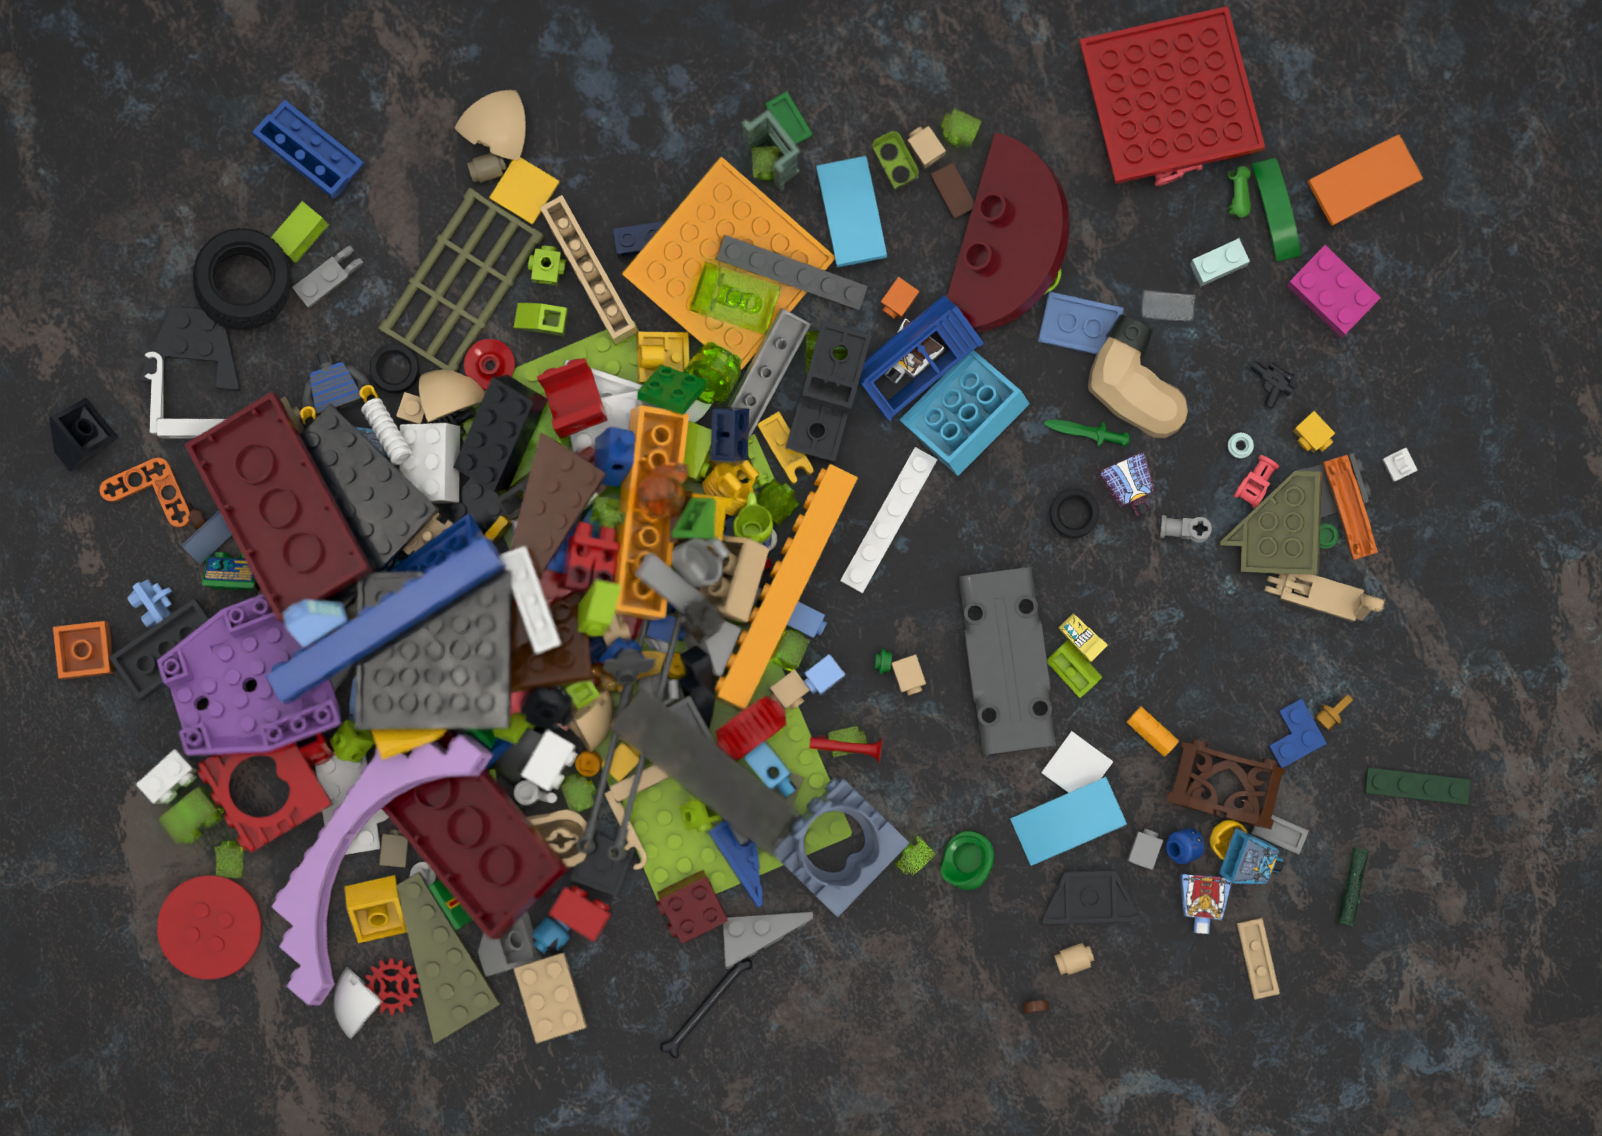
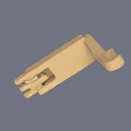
M1274 573L1279 574V577L1268 576L1267 581L1276 584V587L1265 586L1264 588L1265 592L1280 596V600L1352 622L1356 619L1364 620L1371 610L1376 612L1382 611L1385 602L1384 600L1363 594L1364 590L1309 574Z
M688 749L643 770L637 793L688 769L685 762L692 759ZM635 775L611 786V790L604 793L620 826L622 825L625 810L622 803L619 802L629 798ZM629 820L627 827L629 830L627 834L629 843L624 849L629 850L631 847L638 849L642 861L639 864H635L633 869H641L647 863V855Z

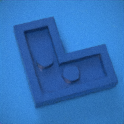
M1302 699L1278 711L1291 733L1269 745L1280 768L1327 744Z

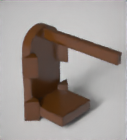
M189 502L191 511L188 519L194 522L195 525L193 527L195 530H198L207 519L202 517V514H204L202 510L193 509Z

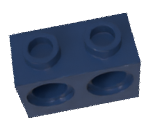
M664 221L614 228L613 232L618 258L637 256L664 224Z
M712 408L711 460L730 462L748 460L749 408Z

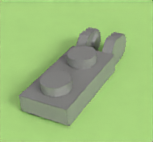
M351 246L340 251L335 257L332 256L292 287L308 308L349 278L348 276L363 264V261L359 258L352 261L344 270L341 268L339 263L353 252Z

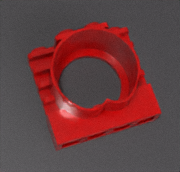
M296 741L269 752L213 754L211 757L198 763L201 768L197 771L200 778L205 784L209 782L214 791L210 794L218 806L224 807L226 811L224 818L231 829L233 827L237 829L240 835L237 837V840L244 851L248 849L251 853L255 852L302 822L311 819L334 805L311 765L300 753V747ZM258 755L274 759L277 765L276 773L278 777L286 781L290 786V795L286 804L275 814L262 818L248 816L241 812L233 803L229 791L230 778L238 764L249 757Z

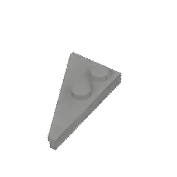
M813 912L727 918L728 921L723 923L726 969L732 968L737 962L748 956L751 957L758 950L767 948L781 940L783 936L793 930L805 926L809 921L813 920Z

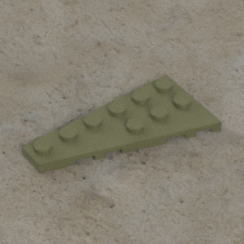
M419 871L399 883L396 887L435 1044L500 1005L501 1002Z

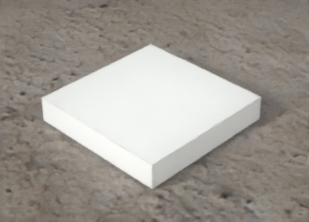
M1071 731L1041 773L1070 793L1100 780L1113 761Z

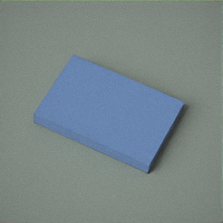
M1049 292L1038 342L1096 355L1107 340L1106 334L1118 316L1123 314L1124 308Z

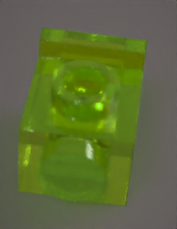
M919 836L914 839L917 842L915 846L910 843L900 852L902 858L896 863V866L905 875L910 872L914 876L936 855Z

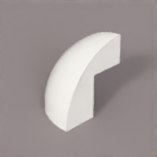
M346 967L335 987L334 1011L340 1027L352 1039L383 1001L365 986L366 983L359 976Z

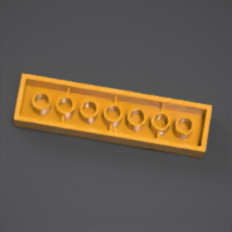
M642 405L630 411L628 430L633 431L635 436L634 463L622 481L615 541L620 543L615 584L621 585V590L614 614L654 621L665 618L667 601L635 576L647 553L654 554L671 568L674 543L669 542L671 490H680L689 414L681 415L669 410Z

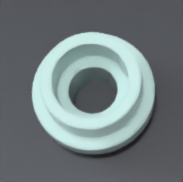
M1236 433L1228 441V450L1236 458H1245L1253 451V440L1246 433ZM1238 441H1242L1245 444L1244 450L1236 448Z

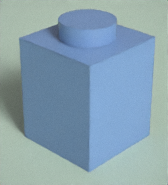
M797 602L786 626L814 639L816 634L822 635L827 622L823 621L825 614Z

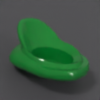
M964 831L955 835L947 844L943 854L940 870L943 879L962 890H974L980 887L986 881L994 863V850L991 842L984 835L974 831Z

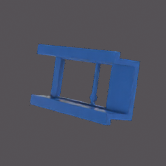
M943 295L865 359L859 384L863 386L879 407L877 410L880 414L891 421L895 414L976 347L983 345L984 342L959 308ZM937 331L950 350L933 362L925 351V347L920 343ZM915 347H918V352L924 355L931 366L887 401L873 382Z

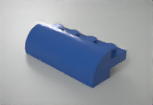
M286 100L271 115L268 114L252 132V136L332 199L339 196L347 188L348 182L364 164L362 160Z

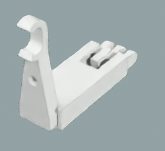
M156 352L145 354L149 359H157V372L145 375L147 379L152 380L151 434L157 435L161 439H194L225 420L164 419V360Z

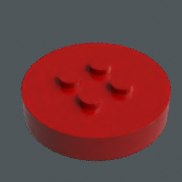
M222 876L195 877L176 887L164 901L157 923L158 939L164 955L178 970L199 979H218L238 972L254 957L263 935L262 913L253 895L240 883Z

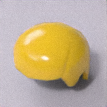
M1236 820L1222 821L1212 830L1210 846L1214 853L1222 860L1226 856L1235 828L1247 832L1245 827Z

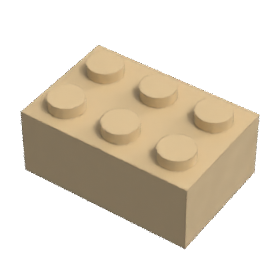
M723 536L722 543L730 553L722 561V575L719 580L713 585L697 587L696 590L705 596L698 611L721 619L748 622L769 548L749 538ZM709 548L714 555L719 556L714 549Z
M565 953L514 968L536 1043L587 1027Z

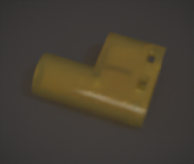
M594 663L592 665L593 679H596L597 686L618 692L616 679L613 677V674L606 672L603 669V665Z

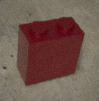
M704 870L657 892L659 901L656 902V905L662 916L667 914L671 922L667 924L673 938L678 936L681 944L728 921L726 913Z

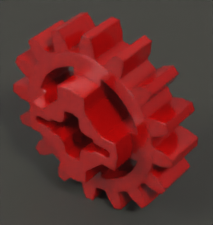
M390 958L389 965H386L381 960L379 961L380 968L372 966L371 970L374 974L365 976L370 981V984L365 986L383 1001L380 1004L381 1013H384L387 1008H389L391 1015L395 1014L396 1008L401 1013L405 1012V1004L410 1007L414 1005L410 1000L411 997H419L414 992L415 988L420 987V984L414 983V979L418 975H411L412 965L406 968L403 967L404 960H400L398 965L395 964L394 958ZM387 969H397L400 972L395 976H389L384 971ZM376 979L381 984V991L378 995L375 990ZM406 979L409 981L408 994L404 990V981ZM386 980L390 982L397 981V993L395 991H387L389 985ZM389 997H396L400 1002L389 1004L384 1001Z

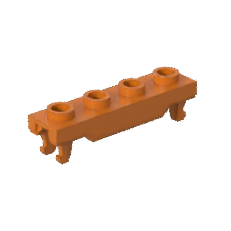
M1348 455L1322 462L1352 560L1378 553L1371 525Z

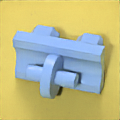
M149 579L132 586L134 591L127 599L135 608L143 604L145 605L148 612L141 616L147 628L155 626L172 614L168 609L172 605L168 599V596L173 592L170 587L162 590L158 583L152 585Z

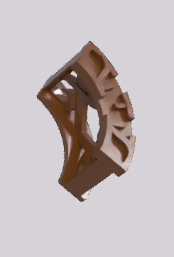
M1193 739L1192 744L1182 742L1181 747L1184 749L1173 792H1168L1166 802L1191 810L1203 811L1205 814L1216 817L1229 818L1244 824L1272 829L1274 820L1271 817L1282 774H1285V769L1277 767V761L1263 758L1262 762L1237 757L1207 748L1208 743ZM1196 754L1204 758L1203 765L1195 762L1196 769L1201 772L1199 775L1191 772ZM1211 757L1218 758L1224 761L1212 765ZM1238 764L1252 768L1246 774ZM1230 769L1239 779L1244 791L1231 794L1226 798L1223 806L1218 805V795L1215 788L1206 780L1222 770ZM1258 772L1271 774L1267 791L1265 792L1255 791L1254 786L1262 785L1265 780L1258 781L1256 779ZM1192 778L1193 782L1188 787L1189 779ZM1201 785L1210 791L1208 799L1201 797L1202 791H1205V789L1199 788ZM1247 796V800H1241L1243 802L1241 808L1235 807V798ZM1257 796H1265L1261 814L1259 815Z

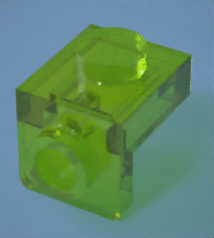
M596 496L594 497L590 521L600 523V527L615 529V526L624 524L626 513L619 512V500Z

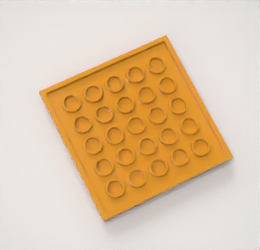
M719 157L621 274L732 371L739 374L757 352L779 309L782 308L791 312L807 292L716 260L723 236L726 235L824 271L834 261L835 256L723 157Z

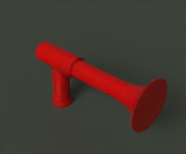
M819 735L817 738L810 737L809 749L861 753L874 757L878 764L880 762L882 737L876 743L871 744L841 742L827 739L824 735Z

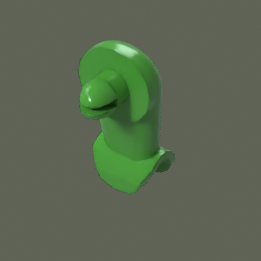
M1240 166L1237 168L1238 173L1235 170L1228 172L1229 178L1234 180V197L1232 204L1227 210H1230L1228 211L1229 214H1237L1240 218H1243L1251 210L1247 183L1250 177V170L1245 166Z

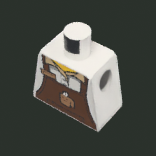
M905 319L899 331H901L905 326H907L910 323V321ZM930 336L920 343L925 347V351L933 361L944 351V347ZM915 347L884 375L897 384L905 373L913 379L916 378L930 363L922 353L918 352V347Z

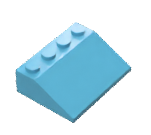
M973 350L947 371L900 419V422L943 464L959 476L1030 403L1019 388Z

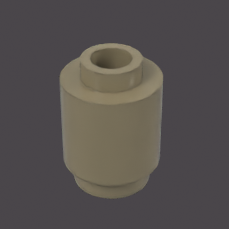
M493 153L473 158L472 162L467 163L473 182L480 181L482 183L503 176L502 170L506 169L503 157Z

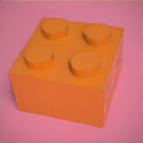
M99 621L53 627L59 679L65 680L115 674L114 665L109 659L113 655L109 622Z

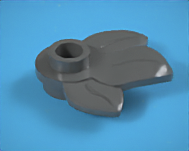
M626 649L618 654L617 659L605 660L603 669L606 672L612 673L617 683L628 685L637 680L638 674L650 671L655 665V659L640 658L638 650Z

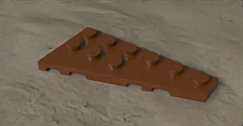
M542 432L538 440L510 551L524 546L527 547L538 580L546 571L607 475ZM512 589V600L517 602L515 594Z

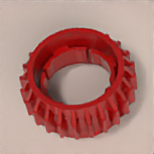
M764 696L715 731L716 745L724 756L738 761L763 741H766L787 726L786 711L778 700L775 701Z

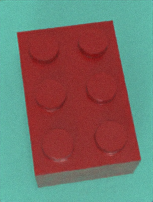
M576 885L572 886V888L565 887L549 915L590 940L596 941L613 915L609 911L611 906L599 899H595L593 902L587 898L589 893Z

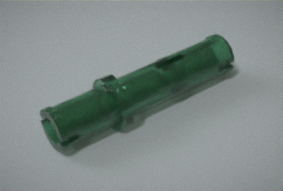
M1353 848L1345 893L1341 895L1340 899L1343 902L1338 924L1354 927L1358 904L1361 905L1362 900L1359 897L1369 854L1368 850Z

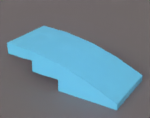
M863 156L817 165V174L837 267L887 258L867 157Z
M1106 777L1010 818L1030 866L1127 824Z

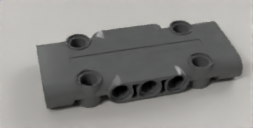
M1032 567L958 577L965 624V645L972 696L976 704L982 755L1056 746L1052 706L1049 693H1051L1042 623L1038 616ZM1023 600L1030 601L1033 606L1032 612L1029 614L1022 613L1019 610V603ZM971 607L979 608L982 612L981 619L977 621L971 620L968 617V610ZM1035 702H1043L1046 705L1047 711L1043 716H1038L1033 712ZM990 708L995 712L996 718L993 722L987 723L982 719L984 709Z

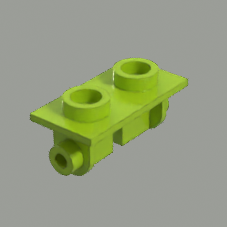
M756 435L749 436L748 457L752 466L760 474L752 486L753 490L775 481V478Z

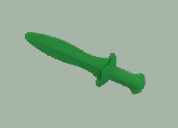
M1046 420L1044 422L1045 426L1055 431L1092 438L1098 442L1097 447H1100L1103 441L1118 443L1123 447H1126L1130 442V436L1127 432L1120 434L1106 431L1104 422L1101 423V427H1087L1064 420Z

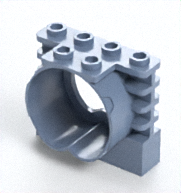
M843 777L831 779L824 787L825 793L820 798L818 796L814 797L807 804L808 810L802 816L797 815L788 825L790 829L784 835L778 834L770 843L772 847L769 850L837 917L909 844ZM830 811L844 812L855 818L864 834L863 848L858 852L848 855L845 866L837 872H828L817 868L808 859L804 849V836L809 825L819 815Z

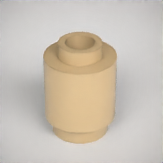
M1083 943L1060 950V954L1054 955L1061 975L1066 973L1070 975L1090 968V962L1094 961L1090 946L1084 947Z

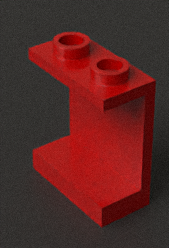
M585 358L573 359L567 365L547 369L543 374L537 376L548 399L553 417L551 421L553 429L560 439L608 421L592 369Z

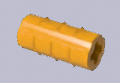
M1142 706L1126 721L1135 732L1141 735L1144 740L1164 757L1179 742L1170 731L1162 726Z

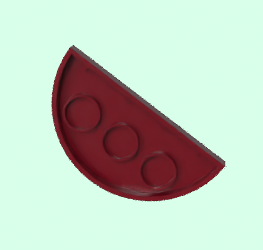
M996 132L994 134L947 294L948 300L959 308L976 333L1003 326L1024 314L1038 302L1056 278L1065 257L1069 240V210L1059 179L1039 155L1023 143L1009 136Z

